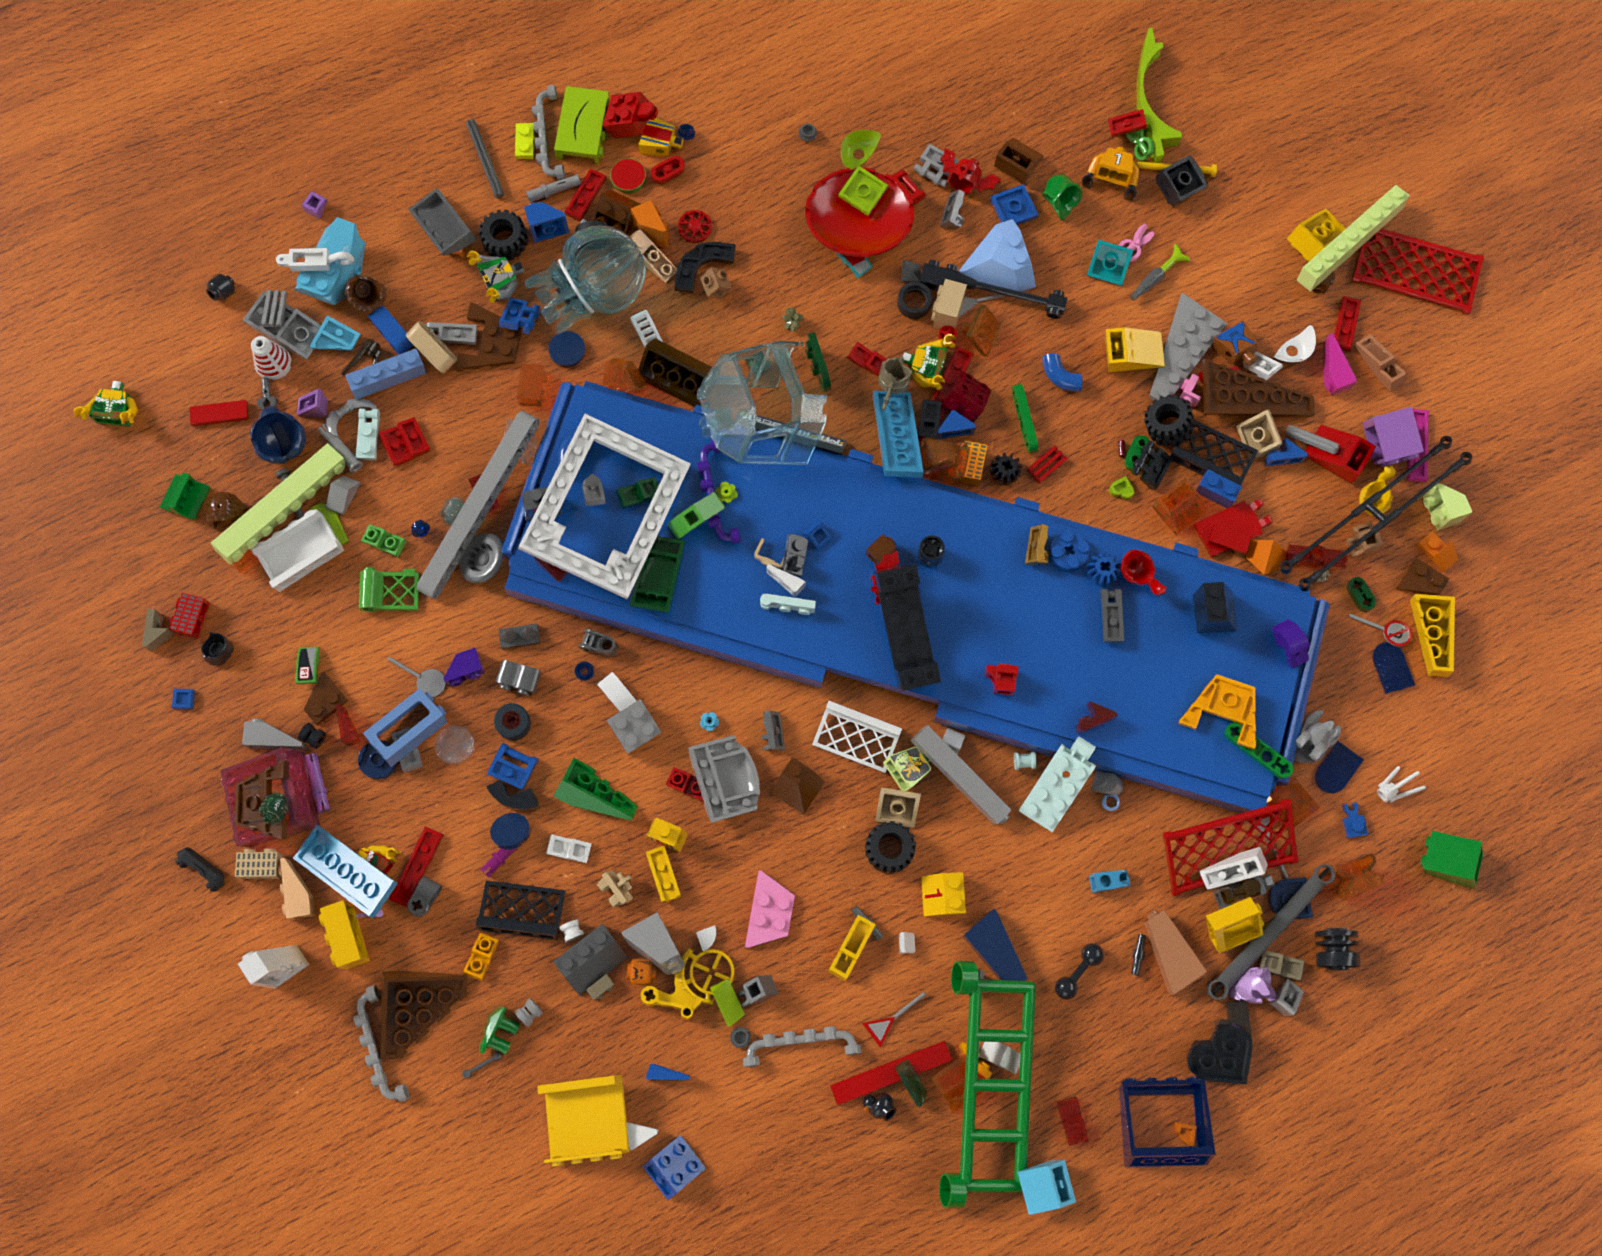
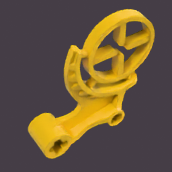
M688 949L682 956L685 964L689 957L693 960L690 967V978L685 980L684 966L679 973L675 974V992L673 994H667L653 986H646L641 991V1001L648 1007L659 1005L661 1007L678 1009L681 1011L682 1019L686 1021L691 1020L693 1012L701 1003L713 1005V1001L710 1000L711 995H713L712 991H706L712 975H708L703 988L697 985L693 977L694 967L706 973L710 971L709 968L696 963L698 959L707 954H718L712 966V969L716 970L721 957H724L730 965L731 978L715 972V977L722 980L729 979L731 984L734 979V965L731 959L722 951L711 949L703 951L696 956L691 949ZM692 983L699 992L705 994V999L694 994L689 989L688 984ZM653 992L655 999L647 1001L645 994ZM688 1010L691 1012V1014L689 1016H685L683 1014L684 1011Z

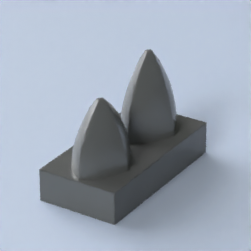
M538 624L499 629L502 650L540 644Z

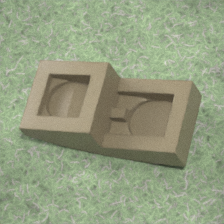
M1265 951L1262 954L1260 968L1266 967L1273 975L1301 981L1305 960Z

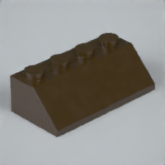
M655 338L645 347L636 377L695 407L696 405L704 406L715 387L720 371Z

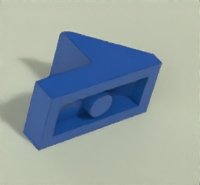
M1284 438L1280 446L1281 450L1270 452L1264 459L1265 467L1302 463L1308 455L1307 452L1289 439Z

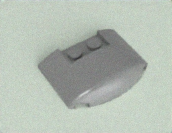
M734 735L688 747L692 769H694L705 804L704 808L711 823L753 812L758 808L756 804L760 795V786L757 770L745 746L742 747L735 741L737 738Z

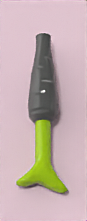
M1174 244L1172 257L1160 268L1156 267L1151 270L1137 289L1130 295L1131 300L1135 301L1139 296L1161 282L1165 277V272L1176 262L1190 261L1188 256L1181 253L1177 244Z

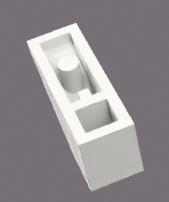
M1261 847L1238 853L1202 869L1200 874L1207 890L1263 875L1268 864Z

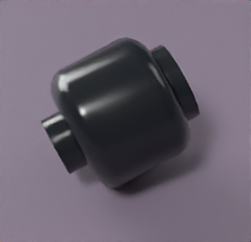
M217 274L207 282L206 292L214 301L223 302L234 294L235 283L230 276Z

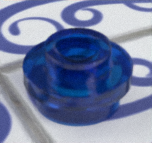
M682 124L677 134L684 140H690L695 137V130L690 124Z
M418 520L412 524L411 533L414 537H424L428 534L430 526L424 520Z
M580 662L575 667V675L581 681L590 680L594 675V668L589 662ZM588 669V673L585 675L581 674V671Z

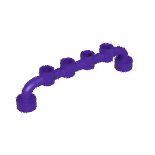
M719 437L711 439L712 443L702 448L700 452L701 462L697 463L699 474L703 473L704 480L700 481L703 492L707 491V496L715 492L707 455L712 450H714L715 454L722 452ZM719 513L708 520L710 528H714L716 535L721 540L732 541L733 544L741 543L738 527L730 529V533L723 532Z

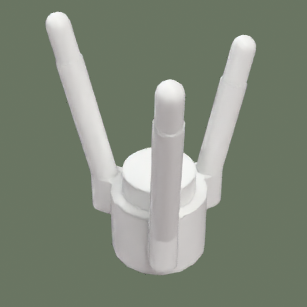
M1397 766L1378 785L1377 793L1379 797L1386 803L1388 801L1392 803L1397 799L1426 789L1425 786H1421L1397 795L1399 792L1398 788L1414 779L1420 772L1416 771L1396 785L1393 783L1389 784V781L1400 770V767Z

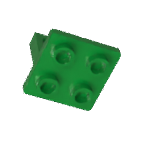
M184 472L182 475L175 474L160 508L188 519L196 520L211 487L196 481L190 474Z

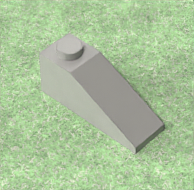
M252 719L251 722L244 721L242 745L246 748L307 750L305 744L265 723L262 719Z

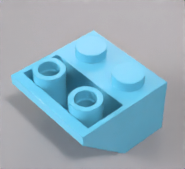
M1050 1160L1018 1172L1029 1215L1059 1209L1076 1202L1065 1160Z

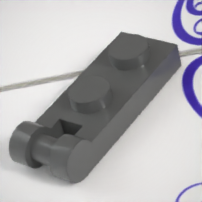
M1101 589L1103 643H1123L1121 589H1114V591ZM1108 599H1114L1115 603H1108Z

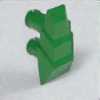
M501 1005L488 1016V1022L485 1026L484 1036L479 1052L482 1054L489 1047L506 1054L511 1042L495 1036V1032L500 1028L515 1035L520 1023L504 1017L506 1009Z

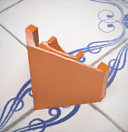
M1250 540L1245 559H1248L1265 575L1280 570V564L1285 560L1287 551L1274 540Z

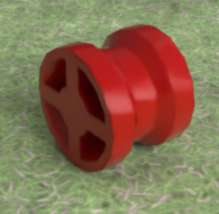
M943 326L939 330L937 340L944 339L947 334H952L956 338L957 331L952 326Z

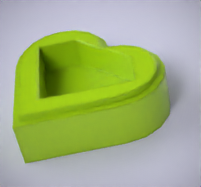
M1127 476L1113 482L1109 492L1113 497L1129 500L1134 495V488Z

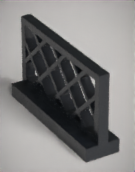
M1194 420L1195 427L1198 428L1200 434L1193 436L1189 434L1190 438L1183 440L1184 442L1189 441L1192 449L1186 451L1179 447V443H1176L1170 455L1173 458L1172 461L1202 476L1209 469L1241 486L1259 450ZM1214 435L1217 442L1208 444L1205 436ZM1202 437L1204 446L1195 448L1192 439ZM1228 442L1233 445L1234 450L1225 452L1222 444ZM1219 445L1222 454L1213 456L1210 447ZM1206 449L1209 457L1200 458L1197 451ZM1247 451L1252 456L1250 459L1242 460L1239 452ZM1236 453L1239 462L1230 464L1227 456ZM1223 457L1226 466H1217L1214 459ZM1241 466L1243 471L1241 477L1233 473L1232 467Z
M486 880L476 927L479 931L558 940L566 892L559 889ZM490 886L498 887L502 892L494 899H491L488 894ZM513 889L518 890L521 896L512 902L507 893ZM532 892H538L542 898L531 904L526 896ZM552 894L560 895L559 902L554 906H551L546 900ZM505 896L510 904L500 910L495 902ZM524 898L529 907L520 913L515 904ZM545 901L550 909L539 915L534 907ZM493 904L498 912L492 917L484 916L485 909ZM513 907L518 915L512 919H506L502 913ZM532 909L538 917L532 922H528L523 918V915ZM553 912L556 916L555 925L546 924L542 918Z

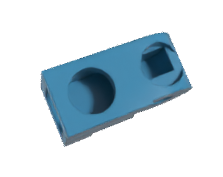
M1128 870L1099 872L1089 875L1092 893L1131 886Z

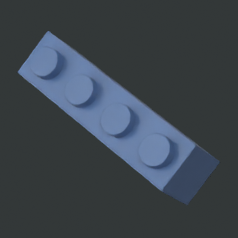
M413 349L345 376L354 398L357 400L424 375L426 372L417 349Z

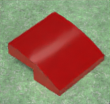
M415 417L398 422L396 427L380 431L378 435L393 467L415 459L430 450Z

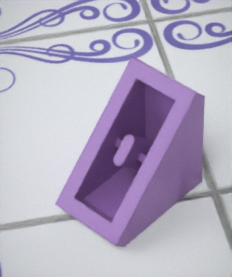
M316 389L298 399L297 416L327 417L328 399L321 389Z

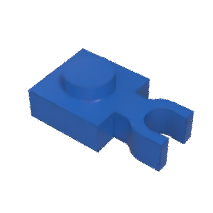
M1357 802L1352 803V811L1348 809L1347 804L1342 805L1343 811L1348 817L1342 819L1347 839L1368 835L1364 815L1358 816Z

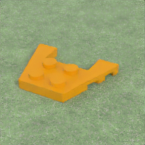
M1216 674L1184 716L1181 717L1178 724L1196 730L1202 712L1242 724L1243 727L1237 745L1255 750V687Z

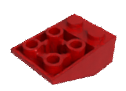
M1320 425L1315 435L1338 443V452L1332 454L1308 444L1305 452H1307L1308 459L1352 484L1362 472L1376 446L1360 436Z

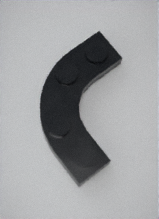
M706 242L697 245L689 253L686 252L677 268L675 291L693 293L697 270L708 262L734 264L736 244Z

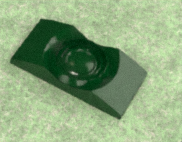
M661 536L656 537L635 582L630 607L669 614L681 568L685 541Z

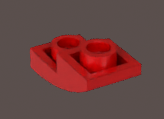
M673 767L665 785L704 803L697 778L688 772Z

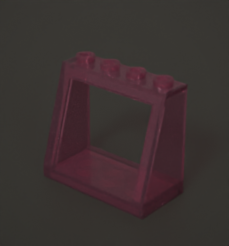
M279 748L220 770L236 847H251L278 839L263 833L254 836L253 830L235 825L234 816L235 784L241 782L243 776L264 771L265 768L278 764L280 760L289 761V779H281L291 822L287 825V836L314 829L316 825L320 826L315 800L311 793L312 787L304 758V751Z

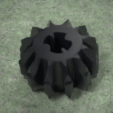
M1004 452L1002 457L997 455L995 457L996 461L991 462L992 468L990 473L994 474V480L1000 479V484L1003 481H1006L1007 485L1011 481L1016 482L1017 477H1020L1022 474L1020 470L1023 466L1018 464L1019 458L1013 459V453L1007 457V454Z

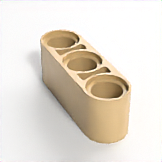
M418 321L407 332L406 337L440 372L445 373L457 361L456 356L423 322Z

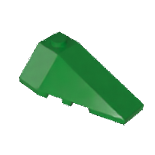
M573 758L553 796L574 807L632 820L638 806L621 791L613 790L609 786V781L606 779L602 780L594 774L596 770L591 766Z

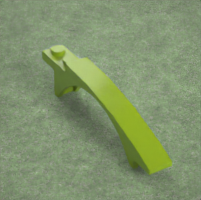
M1149 28L1141 51L1137 75L1136 106L1137 110H1144L1147 128L1143 129L1146 137H1150L1154 142V151L1149 157L1152 158L1154 163H1161L1164 157L1163 148L1178 146L1182 133L1161 121L1152 111L1145 97L1143 87L1144 74L1148 67L1160 57V50L1163 49V42L1155 43L1153 28Z

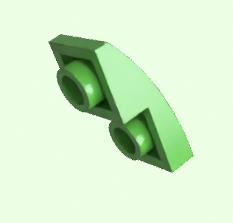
M370 524L361 539L363 543L398 558L407 542L402 537L388 533L385 529Z

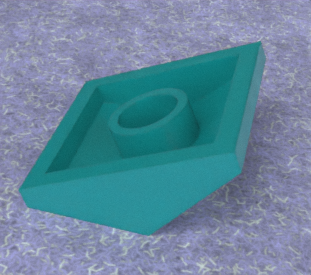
M1098 239L1087 275L1122 286L1134 250Z

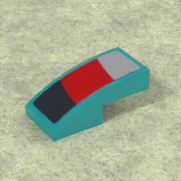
M836 253L844 265H848L856 278H859L873 267L866 257H852Z

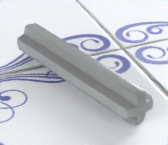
M1289 425L1286 429L1287 436L1332 454H1336L1339 450L1338 443L1293 425Z

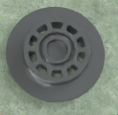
M482 533L473 537L459 561L460 572L467 581L483 583L492 578L500 569L504 554L501 551L503 543L498 536L492 533Z

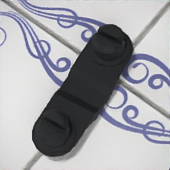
M185 847L177 852L176 864L181 868L190 866L198 870L199 874L208 881L206 884L207 889L210 888V891L215 892L218 891L219 887L224 886L225 875L193 849Z

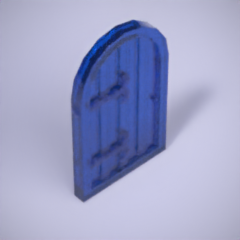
M1388 642L1377 645L1373 650L1372 659L1385 694L1415 686L1400 647L1393 646Z
M1337 741L1315 773L1317 786L1326 793L1334 794L1340 792L1347 786V783L1364 759Z

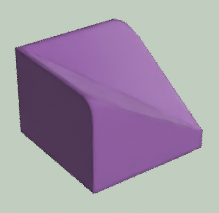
M311 191L302 207L306 213L320 219L327 199Z

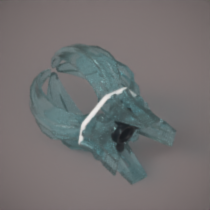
M597 225L576 231L564 244L562 260L559 259L557 262L554 259L545 271L526 279L524 283L526 288L541 287L534 294L542 305L549 303L540 311L548 324L562 317L556 326V331L559 335L569 329L576 321L590 318V313H594V311L614 314L626 309L636 300L645 282L646 268L643 255L630 236L616 228ZM592 240H595V241H593V242L587 244L586 246H584V247L578 252L577 256H576L575 259H574V266H573V257H574V255H575L577 249L580 248L582 245H584V244H586V243H588V242H590V241H592ZM558 287L556 289L557 292L552 294L550 290ZM561 302L566 303L560 310L556 309V306Z

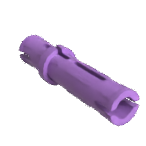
M312 753L313 762H311L309 754L304 758L313 788L311 793L312 797H315L317 812L324 813L322 805H324L325 812L331 810L326 795L328 790L324 787L317 753Z

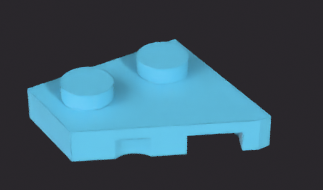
M327 315L310 347L312 349L353 351L361 337V333Z

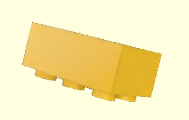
M342 900L320 908L319 920L326 929L327 934H324L327 945L332 950L330 954L332 964L336 965L337 968L348 970L370 962L354 905Z

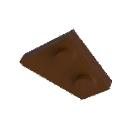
M1416 558L1396 589L1438 596L1450 578Z
M322 672L304 707V711L318 726L348 702V699L325 672Z

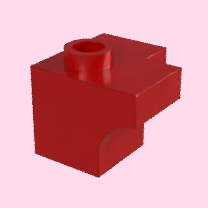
M1010 664L986 666L984 677H988L993 682V693L1014 694L1018 666Z

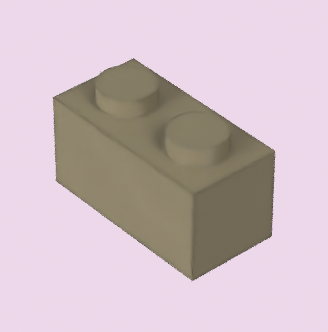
M606 974L586 989V991L594 1001L596 999L599 1001L604 997L603 994L605 992L609 993L614 989L613 986L615 984Z

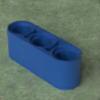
M383 305L367 315L398 355L414 346L406 337L407 333Z

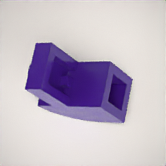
M1287 619L1272 627L1275 643L1285 650L1288 666L1295 668L1310 660L1307 648L1310 647L1309 641L1296 623Z

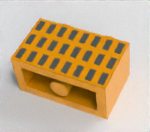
M965 441L964 447L960 446L958 457L961 458V462L956 464L954 475H958L957 482L979 486L987 445Z

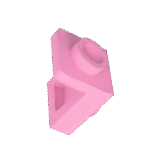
M1192 374L1190 379L1186 378L1181 386L1183 392L1180 399L1184 398L1186 403L1188 402L1190 406L1196 407L1201 397L1192 393V390L1199 377Z

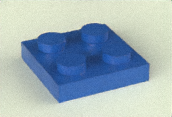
M1024 184L990 197V201L1001 223L1013 219L1016 225H1020L1038 218V212Z

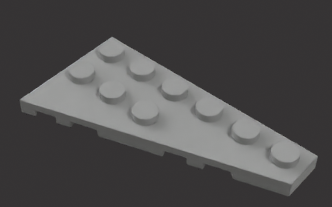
M1184 293L1180 295L1163 350L1165 367L1158 368L1149 398L1153 401L1155 399L1159 400L1161 396L1163 398L1167 397V395L1173 397L1213 344L1214 336L1221 333L1227 325L1225 321Z

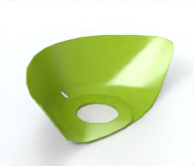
M858 130L848 134L841 145V158L844 166L853 169L866 162L877 147L881 134L873 130ZM860 149L864 152V157L856 159L853 156V152Z

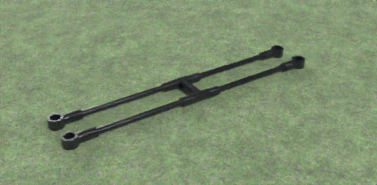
M1450 436L1441 437L1440 443L1429 450V453L1381 491H1377L1351 511L1350 515L1304 551L1297 553L1289 561L1281 562L1280 571L1283 574H1289L1292 571V567L1300 562L1306 554L1351 519L1356 518L1365 510L1369 511L1379 522L1322 569L1317 570L1308 578H1302L1299 581L1300 590L1309 591L1311 585L1321 578L1322 574L1370 536L1381 531L1400 516L1402 511L1452 472L1454 473L1463 465L1471 464L1472 454L1470 452H1463L1460 455V459L1452 464L1446 472L1400 508H1396L1387 516L1384 515L1373 504L1382 498L1384 493L1429 458L1437 455L1443 449H1449L1452 445V438Z

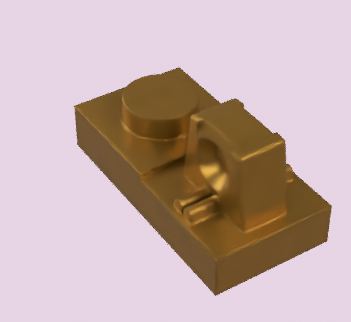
M1041 524L1030 528L1025 559L1026 565L1048 564L1050 553L1044 550L1048 539L1049 526Z

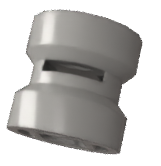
M529 998L525 1002V1006L517 1009L515 1014L529 1027L536 1017H540L543 1014V1011Z

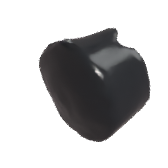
M210 632V636L201 647L204 660L213 666L225 663L234 651L233 644L229 639L220 633Z

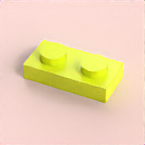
M516 123V159H534L535 131L533 123Z

